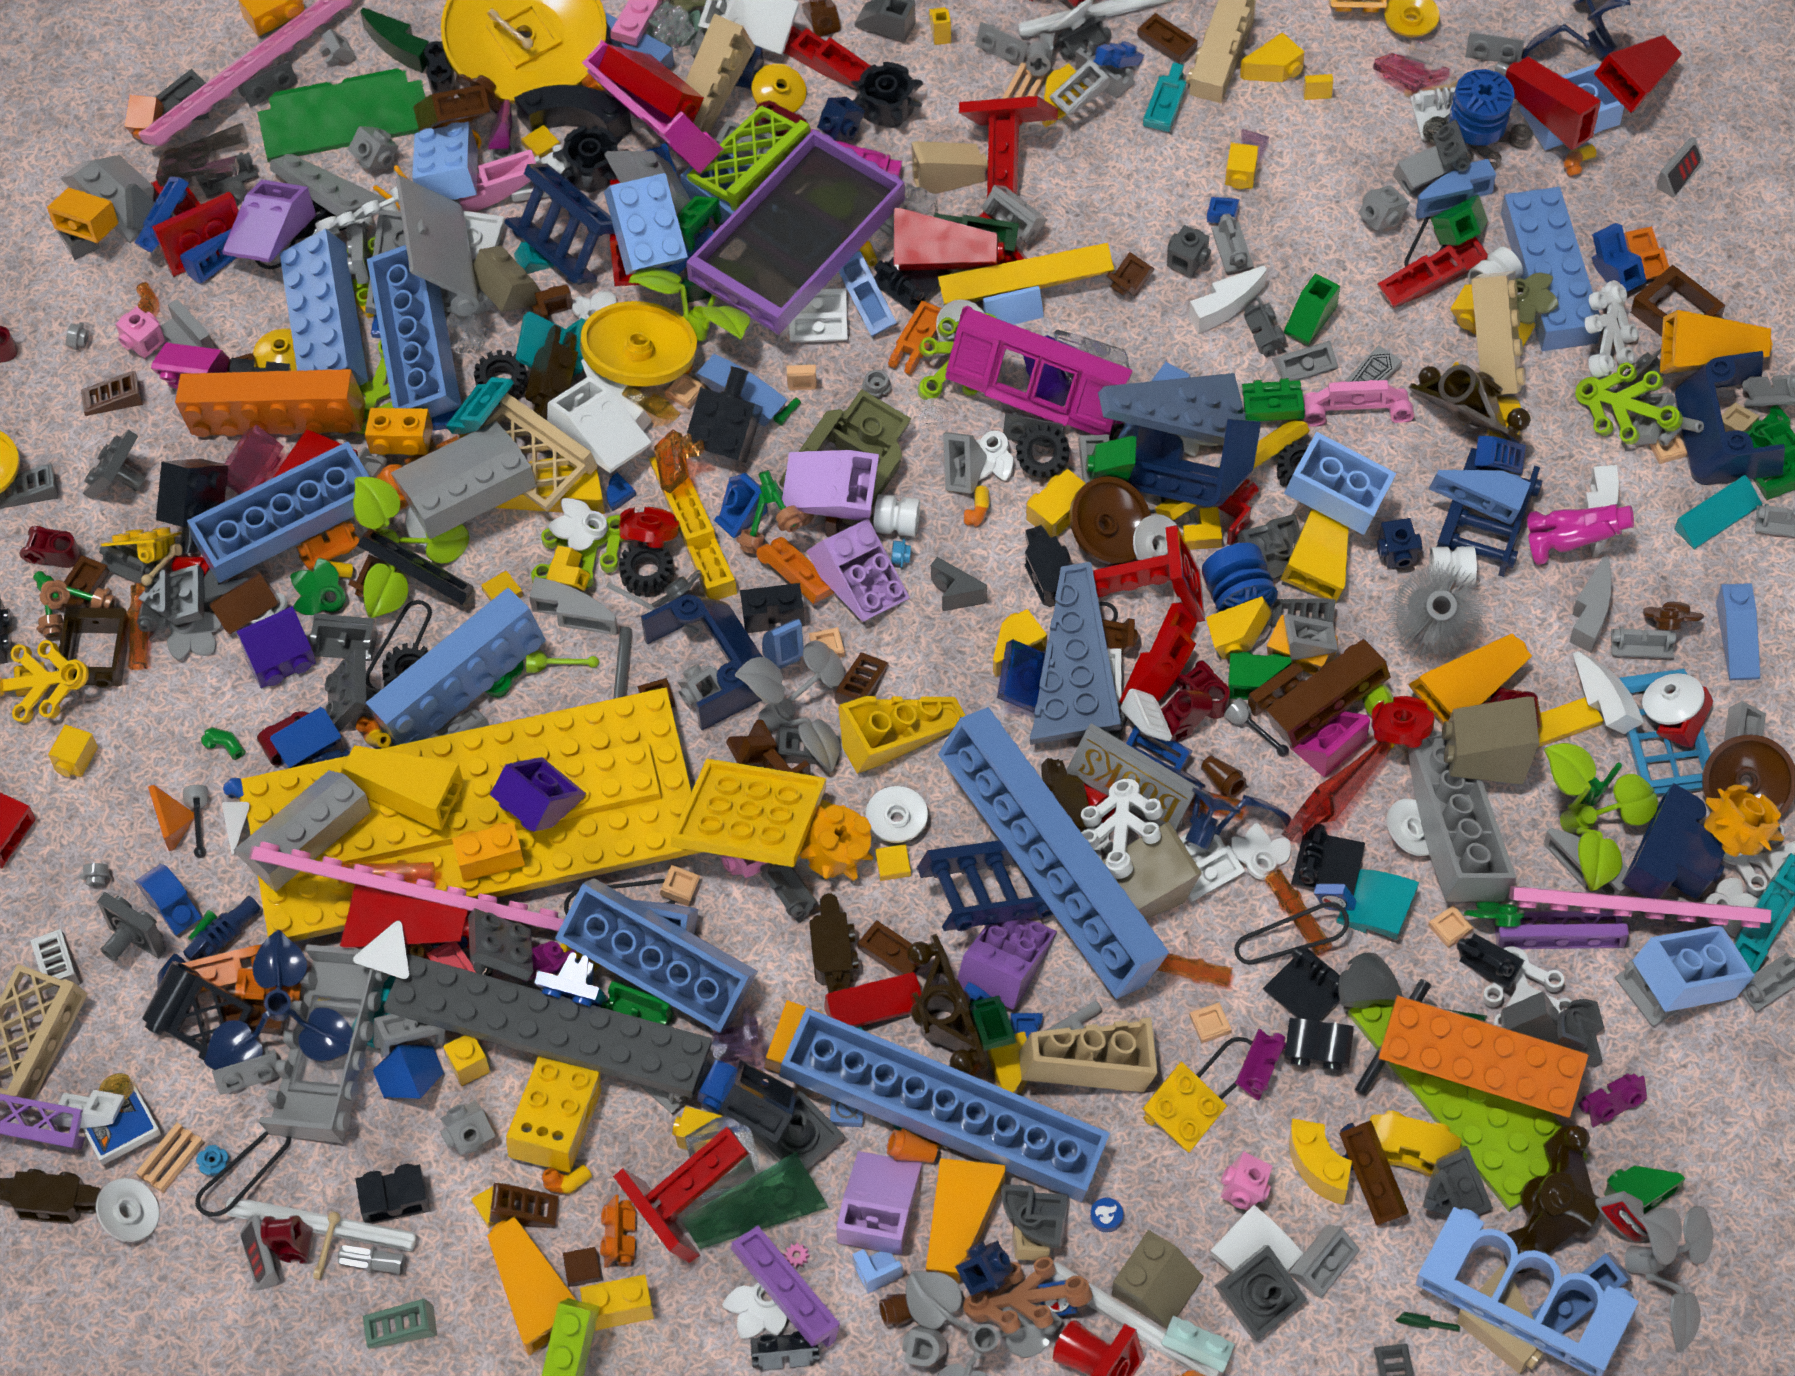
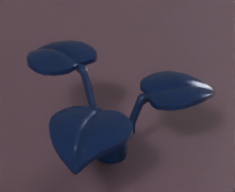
M1574 0L1573 5L1576 6L1584 0ZM1586 0L1591 11L1587 20L1590 21L1594 18L1597 25L1587 33L1589 37L1587 40L1566 24H1557L1535 36L1524 48L1522 58H1526L1528 53L1542 42L1563 31L1568 32L1583 43L1586 49L1591 46L1599 59L1616 49L1618 45L1605 27L1602 15L1611 9L1631 5L1630 0H1608L1598 9H1595L1592 0Z
M1161 764L1199 787L1192 788V792L1195 793L1193 813L1189 821L1192 825L1185 839L1208 850L1215 834L1219 836L1230 820L1236 814L1240 815V810L1244 806L1265 808L1278 815L1287 827L1291 823V817L1285 811L1267 801L1243 795V799L1235 807L1226 800L1215 798L1212 794L1202 790V787L1205 789L1206 785L1191 774L1173 766ZM1200 799H1202L1209 809L1207 814L1201 812L1198 817ZM1214 811H1231L1221 821V823L1218 826H1216L1218 820L1212 817Z
M275 931L264 941L253 962V976L257 984L265 989L276 986V989L269 992L265 997L266 1012L262 1014V1019L252 1034L250 1027L242 1021L230 1020L218 1026L210 1038L204 1059L205 1065L209 1068L217 1070L262 1056L263 1047L256 1038L262 1032L268 1019L283 1021L289 1016L300 1026L304 1027L299 1034L298 1042L303 1054L311 1060L325 1062L348 1054L353 1031L341 1014L330 1008H316L310 1013L308 1022H306L292 1009L291 999L283 991L282 986L293 987L300 983L306 974L307 962L301 949L289 940L282 931Z

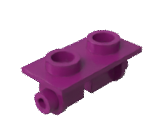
M548 941L533 947V973L527 981L535 979L538 971L548 974L552 973L553 975L560 973L570 953H575L574 949L564 952L555 941Z
M1258 1029L1235 1082L1237 1086L1257 1101L1260 1100L1263 1091L1268 1090V1082L1275 1068L1274 1065L1278 1061L1282 1050L1286 1048V1037L1284 1035L1274 1033L1273 1036H1269L1261 1029Z
M1626 1073L1621 1078L1607 1084V1089L1610 1093L1607 1094L1600 1088L1583 1096L1582 1101L1578 1104L1584 1114L1589 1112L1592 1128L1612 1120L1618 1114L1637 1107L1647 1100L1645 1077L1641 1076L1638 1078L1635 1073L1631 1075Z

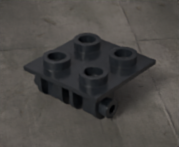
M894 257L889 262L879 261L874 268L877 271L874 278L879 288L912 313L915 312L922 300L925 301L940 285L938 277L951 274L947 269L898 271L894 266Z
M1314 824L1313 828H1310L1309 831H1303L1291 885L1315 890L1316 884H1345L1354 896L1365 842L1330 836L1324 825Z
M1298 946L1291 955L1293 959L1263 990L1295 1017L1320 1021L1340 1001V975L1309 949H1302Z

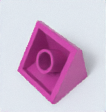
M1344 711L1296 747L1292 748L1290 746V749L1325 778L1367 740L1370 719L1368 715Z

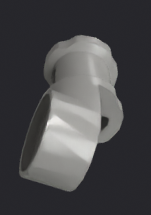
M1039 33L1038 41H1034L1027 47L1026 68L1034 76H1043L1050 70L1053 34Z

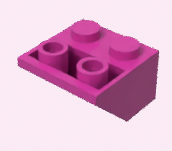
M166 342L153 360L151 369L159 375L161 380L166 381L169 387L178 389L180 374L227 373L230 357L220 349Z

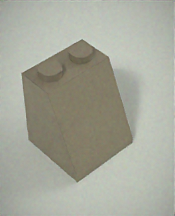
M1527 696L1453 709L1449 721H1444L1442 727V739L1447 742L1444 751V762L1449 764L1450 776L1523 785L1539 746L1534 697Z
M1170 822L1159 827L1161 838L1156 843L1147 844L1141 837L1127 846L1126 853L1131 858L1133 871L1125 878L1116 879L1145 919L1185 903L1202 874Z

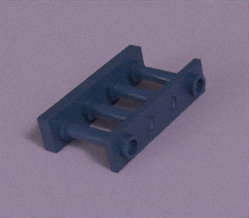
M548 163L527 164L523 174L532 181L534 185L522 217L505 218L504 223L513 230L517 237L523 238L563 272L570 282L577 285L596 282L598 277L586 267L599 236L615 234L611 216ZM546 192L550 196L552 203L540 229L532 220L543 193ZM563 207L569 212L570 218L558 244L550 238V235ZM581 222L587 227L589 232L576 260L568 251Z
M1471 447L1463 470L1498 471L1475 466L1477 449ZM1534 466L1530 480L1522 478L1531 484L1513 527L1468 514L1469 510L1464 509L1466 505L1452 500L1437 542V547H1449L1450 550L1455 551L1456 547L1474 546L1476 555L1501 562L1498 576L1504 577L1507 567L1514 568L1518 551L1514 550L1531 498L1532 496L1538 497L1543 480L1538 479L1540 467ZM1464 525L1507 537L1509 541L1506 549L1501 550L1461 538L1460 534L1456 533L1458 526L1464 528Z
M1001 840L927 850L916 867L921 878H938L952 909L942 925L944 931L956 929L957 931H965L976 926L1036 917L1045 919L1054 915L1023 871L1022 874L1033 897L1018 898L1004 866L1015 865L1019 867V865ZM989 869L993 871L1006 901L991 902L977 870ZM962 873L966 875L979 905L964 907L950 874Z

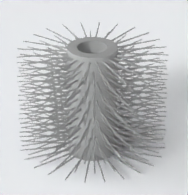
M1438 561L1439 582L1438 573L1435 572L1434 576V570L1433 577L1432 571L1428 575L1426 570L1427 577L1425 571L1422 574L1420 572L1416 577L1413 576L1414 579L1409 576V579L1418 586L1416 590L1404 581V584L1400 585L1399 592L1395 594H1398V596L1392 599H1395L1392 603L1398 602L1393 606L1398 605L1399 607L1392 608L1390 611L1396 612L1390 614L1405 616L1389 617L1398 618L1392 620L1402 621L1399 622L1402 623V626L1399 624L1400 626L1395 627L1398 630H1403L1399 632L1401 633L1399 638L1401 639L1406 636L1404 638L1405 642L1415 634L1406 647L1422 630L1423 632L1425 631L1414 655L1423 641L1424 644L1420 655L1423 654V651L1427 650L1429 653H1432V659V645L1434 646L1435 657L1437 652L1439 655L1440 649V656L1442 658L1441 648L1442 654L1444 651L1445 656V649L1446 652L1447 648L1448 651L1451 648L1454 650L1453 646L1457 643L1453 637L1459 642L1458 644L1466 648L1467 639L1469 638L1472 641L1474 639L1473 636H1475V628L1481 626L1480 622L1476 623L1475 621H1479L1483 617L1477 619L1473 617H1478L1485 613L1474 615L1478 614L1476 612H1482L1483 610L1473 609L1469 605L1475 606L1474 608L1486 606H1477L1483 604L1472 603L1476 602L1473 601L1476 600L1474 599L1476 594L1473 593L1474 595L1470 593L1472 590L1471 587L1468 588L1470 582L1459 590L1468 577L1451 594L1453 589L1451 591L1450 589L1461 567L1450 582L1455 566L1449 575L1444 570L1446 578L1443 575L1442 565V575H1440ZM1394 609L1408 610V611H1410V612L1399 611V610H1394ZM1463 628L1469 630L1472 634L1466 632Z

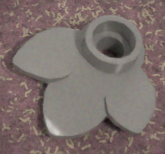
M204 612L203 619L187 622L189 625L185 627H180L181 624L174 625L170 622L169 629L171 634L167 640V646L175 659L181 661L190 651L200 656L214 654L216 642L212 632H215L222 626L215 614Z

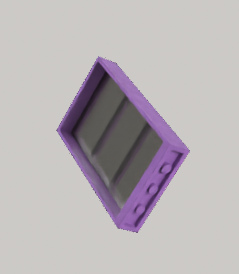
M813 129L686 262L688 280L732 307L745 312L753 320L780 335L893 214L894 208H898L905 201V182L897 175L890 174L881 169L875 162L868 161L857 155L853 149L846 148L835 142L829 135H823Z

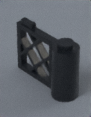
M172 961L142 1019L146 1022L145 1028L158 1035H162L164 1031L201 1051L198 1057L204 1060L209 1045L208 1035L212 1034L216 1028L206 1031L202 1013L217 1009L219 1020L222 1024L227 1022L223 1007L234 1004L243 1009L238 1021L247 1023L255 1007L205 979L194 969L182 963ZM202 987L212 991L215 1005L200 1009L197 996ZM220 997L224 998L227 1001L221 1003ZM192 1006H193L194 1011L189 1013V1011L191 1010V1008H192ZM196 1015L200 1033L190 1036L181 1031L180 1028L185 1019ZM202 1037L203 1043L198 1041L196 1038Z

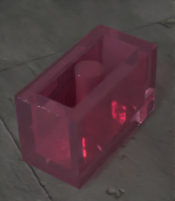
M258 425L245 431L224 462V464L229 465L227 486L240 495L266 482L267 480L264 477L268 471L274 470L281 461L279 454L284 446Z

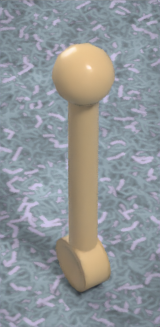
M494 9L487 12L493 21L496 20L519 39L524 48H532V39L521 35L504 21Z
M1452 81L1448 85L1422 88L1408 86L1404 89V94L1410 97L1418 93L1419 90L1429 91L1439 88L1442 91L1443 87H1447L1450 90V88L1456 87L1458 81Z
M172 544L170 552L149 574L142 576V584L150 586L153 583V578L174 556L181 555L182 546L180 544Z
M333 1211L328 1215L329 1226L318 1265L313 1273L314 1279L321 1280L324 1273V1264L335 1225L341 1220L338 1212Z

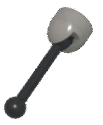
M1238 698L1230 705L1224 714L1230 722L1237 725L1247 723L1277 749L1279 756L1284 757L1288 755L1289 748L1286 745H1280L1250 719L1251 708L1243 699Z
M190 785L183 789V800L189 809L194 810L196 835L194 855L197 858H203L206 855V849L202 844L200 809L208 802V788L204 785Z

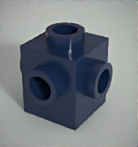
M848 97L828 98L821 112L817 128L832 137L834 141L854 140L855 135L859 131V125L865 110Z
M1411 518L1381 522L1379 540H1377V551L1380 558L1384 557L1386 567L1406 568L1416 564L1418 552L1422 551V541L1420 534H1415Z
M998 1240L988 1245L981 1241L966 1250L968 1256L955 1266L971 1296L985 1289L988 1292H992L1006 1283L1004 1278L1014 1270L1008 1254L1002 1249Z

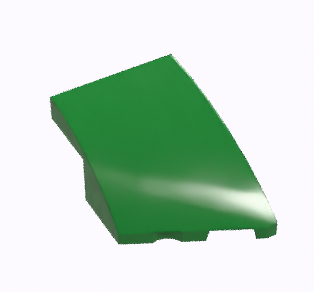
M1773 405L1770 408V413L1762 421L1757 420L1752 425L1751 430L1746 432L1751 437L1754 448L1784 444L1785 446L1783 475L1753 479L1766 500L1795 490V433L1791 429L1790 418L1778 405Z

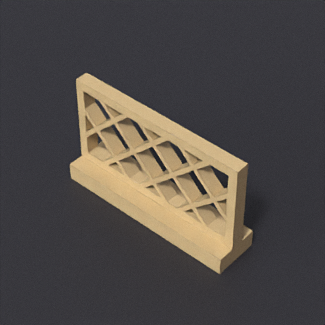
M507 393L500 401L502 407L482 427L495 421L500 423L505 418L511 423V430L506 431V433L515 443L516 437L527 435L532 437V445L519 448L523 454L532 453V463L529 464L533 470L536 487L533 488V491L529 490L523 493V495L548 512L585 472L591 475L598 466L591 451ZM546 450L553 452V460L537 462V452ZM571 465L576 468L569 476L558 477L559 466ZM553 467V478L538 480V469ZM554 485V491L546 500L538 495V487Z
M17 964L0 997V1033L4 1044L0 1046V1054L7 1052L10 1062L0 1068V1076L11 1071L13 1073V1079L8 1089L0 1087V1094L31 1100L35 1099L88 995L76 983L66 979L61 980ZM23 976L31 977L34 987L20 993L18 986ZM53 986L59 987L54 999L45 1003L42 991ZM37 995L39 1006L25 1012L22 1001ZM16 1004L19 1016L5 1022L3 1014L6 1009ZM42 1013L43 1021L40 1027L30 1031L28 1019ZM22 1023L25 1035L10 1041L7 1029ZM27 1042L28 1050L25 1056L16 1060L13 1048Z

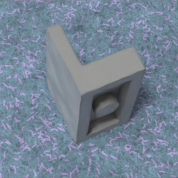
M178 299L168 304L172 319L161 325L165 338L164 344L167 342L214 349L210 334Z

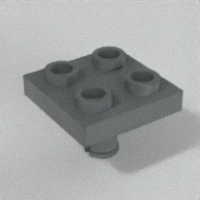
M128 429L121 437L116 435L109 445L106 444L97 457L100 460L96 468L93 467L84 480L88 484L83 492L84 495L94 499L113 482L114 478L132 488L135 492L140 488L146 476L124 463L138 438L137 434Z
M353 650L345 660L341 661L332 674L327 676L325 681V691L328 692V703L325 711L339 732L366 706V702L381 691V689L366 687V652Z
M106 892L103 893L97 903L109 929L114 931V933L104 946L100 948L101 952L107 958L116 962L128 945L133 943L159 959L165 952L166 947L162 940L163 935L157 929L155 918L145 911L140 913L132 909L131 904L121 896L114 898Z
M474 908L468 916L470 960L475 962L473 964L475 972L483 974L485 969H487L484 975L491 976L493 970L496 969L527 981L533 973L531 929L519 923H513L497 917L492 913Z
M801 1090L796 1096L793 1116L777 1143L752 1130V1136L795 1181L844 1140V1134Z
M1264 1245L1214 1285L1252 1340H1259L1308 1300L1269 1245Z

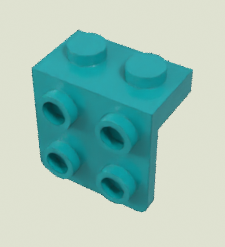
M527 312L522 320L516 351L517 361L532 368L535 354L539 348L545 345L551 326L557 324L533 312ZM580 318L566 329L559 326L562 330L560 344H563V339L568 332L577 335L574 350L578 352L572 377L580 374L584 369L581 362L584 358L580 350L581 330L586 321L583 318Z

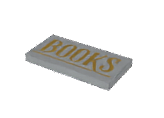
M1092 723L1087 728L1066 770L1069 774L1077 775L1084 783L1109 795V789L1115 782L1121 779L1135 780L1139 784L1140 795L1148 800H1159L1163 809V814L1160 818L1148 821L1156 823L1158 827L1170 822L1175 831L1195 796L1192 788H1199ZM1135 806L1130 807L1131 811L1146 819L1143 811Z

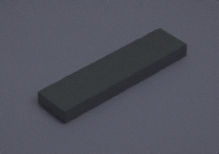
M368 529L357 544L358 547L461 605L467 600L474 588L471 584L373 529Z

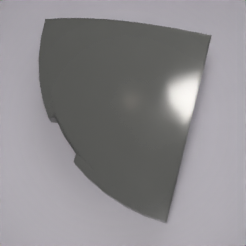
M1292 514L1272 519L1263 526L1243 530L1236 537L1239 543L1258 545L1266 561L1267 571L1274 580L1283 574L1293 551V544L1295 546L1299 537L1300 528L1296 515Z
M1369 952L1355 956L1347 962L1350 965L1349 969L1344 970L1340 974L1339 997L1341 1006L1366 1009L1373 1003L1393 1006L1396 995L1403 996L1393 972L1376 953Z
M1588 999L1574 1000L1558 1016V1039L1562 1046L1587 1053L1589 1056L1586 1064L1596 1067L1603 1061L1596 1034L1604 1028L1598 1002Z
M1001 1184L1002 1203L1009 1221L1013 1222L1028 1239L1044 1246L1061 1248L1067 1220L1068 1194L1035 1193L1034 1186Z

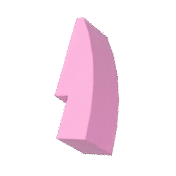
M532 149L479 165L480 173L477 174V195L459 199L463 211H480L505 199L528 184L531 180L523 173L527 164H536Z

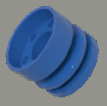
M1488 69L1470 71L1458 80L1448 119L1449 123L1455 119L1458 121L1465 143L1475 146L1489 145L1497 142L1505 134L1515 97L1512 84L1500 73Z
M1236 543L1214 552L1202 565L1201 572L1208 589L1212 593V600L1216 605L1217 613L1263 596L1269 607L1277 599V588L1273 583L1271 574L1267 571V564L1262 551L1256 544Z

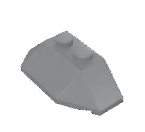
M606 152L605 157L620 183L665 173L676 215L691 201L670 163L655 152Z
M120 155L84 161L60 177L70 188L112 201L119 222L114 229L129 243L137 239L143 228L127 229L125 188L129 184H136L153 201L155 199V189L150 182Z

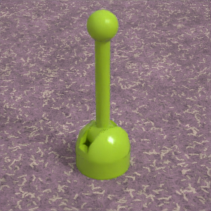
M538 649L526 656V673L541 672L547 664L588 665L591 668H595L599 665V659L596 656H591L588 659L547 658L546 654Z

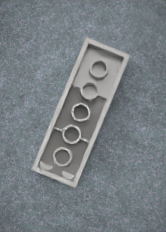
M1432 731L1430 736L1422 740L1421 746L1416 748L1408 747V754L1421 825L1445 902L1504 901L1510 891V886L1516 880V875L1482 780L1450 776L1449 764L1444 762V751L1447 742L1442 739V731Z

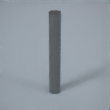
M629 627L620 628L613 699L626 696L632 629Z

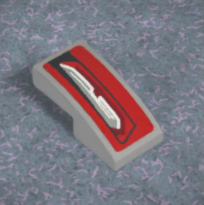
M1625 1191L1596 1199V1206L1601 1214L1622 1236L1633 1243L1650 1240L1647 1230L1640 1220L1645 1215L1643 1213V1201Z

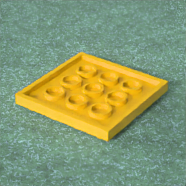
M706 758L671 836V847L794 867L826 790V778Z

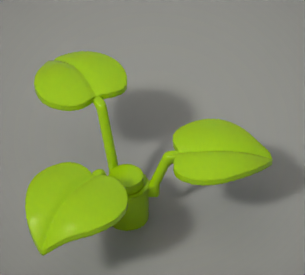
M716 259L711 264V266L741 284L751 282L755 276L754 270L742 267L733 261ZM651 267L641 269L630 277L629 283H638L664 294H675L680 291L683 317L693 327L697 341L706 340L711 321L742 340L746 329L750 325V317L745 312L730 306H721L719 308L713 306L716 300V296L713 294L706 307L694 306L693 310L689 311L686 288L683 284H680L681 277L674 272L663 268Z
M356 477L354 479L353 510L357 521L362 526L373 529L398 544L427 543L426 555L429 560L436 563L452 562L466 550L470 536L463 524L432 539H429L427 534V538L398 537L394 530L385 529L390 524L388 518L396 516L400 510V499L397 491L390 484L378 478ZM387 562L385 563L388 566L381 563L372 566L365 577L363 591L364 606L367 616L370 618L396 611L405 603L408 596L407 579L403 574L395 572L396 567Z
M1569 743L1551 745L1546 747L1544 751L1548 757L1551 774L1556 785L1566 795H1578L1573 803L1568 804L1569 809L1562 812L1560 823L1566 832L1582 835L1578 842L1579 862L1590 891H1595L1616 878L1620 873L1622 855L1618 845L1612 839H1603L1601 831L1588 828L1595 824L1598 815L1619 808L1621 817L1626 824L1631 826L1643 825L1649 822L1657 811V794L1654 788L1641 776L1626 774L1619 777L1614 784L1613 793L1618 803L1598 810L1587 804H1580L1591 789L1588 781L1592 780L1596 775L1594 760L1580 746Z

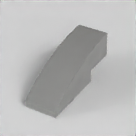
M1605 556L1576 599L1572 614L1579 619L1573 627L1569 642L1590 653L1599 639L1611 595L1610 560Z
M535 577L529 596L532 612L557 615L558 626L611 635L618 634L616 615L603 604L573 587Z
M1550 828L1546 833L1543 845L1586 889L1588 885L1583 876L1578 857L1580 837ZM1622 863L1621 871L1616 878L1600 887V889L1608 895L1629 896L1635 890L1622 883L1628 867Z

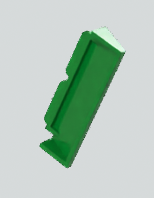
M396 68L345 78L339 84L333 85L330 82H324L273 93L272 97H268L271 109L257 112L267 161L271 162L272 159L280 158L287 154L303 156L349 147L359 126L377 127L388 132L391 138L418 133L419 129L413 106L425 99L422 79L408 82L406 71Z

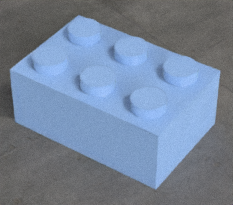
M1599 63L1562 75L1565 79L1601 100L1594 134L1620 125L1624 110L1622 103L1594 75L1600 66ZM1520 104L1522 115L1544 150L1564 144Z
M469 121L464 123L454 122L446 127L437 129L427 128L415 133L413 182L451 200L477 195L478 148Z
M665 173L611 185L604 191L626 275L634 274L641 269L659 268L680 263L688 257Z
M1316 432L1293 473L1284 494L1364 535L1397 473Z
M1722 925L1651 937L1632 960L1665 1012L1736 999L1755 977Z

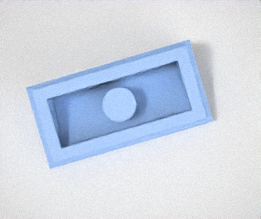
M1033 286L984 298L983 312L992 314L997 319L1013 325L1043 318L1039 286Z

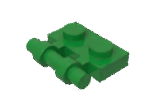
M1280 378L1278 382L1253 380V383L1242 384L1245 420L1304 419L1305 409L1300 380L1289 381V378Z

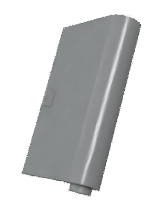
M399 175L396 178L410 273L447 289L450 308L456 315L468 316L475 313L479 308V298L462 206Z

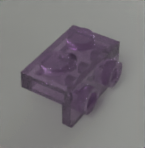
M744 1008L743 1026L727 1027L721 1033L713 1029V1059L720 1058L723 1062L737 1061L740 1059V1056H752V1045H758L757 1017H751L750 1008Z

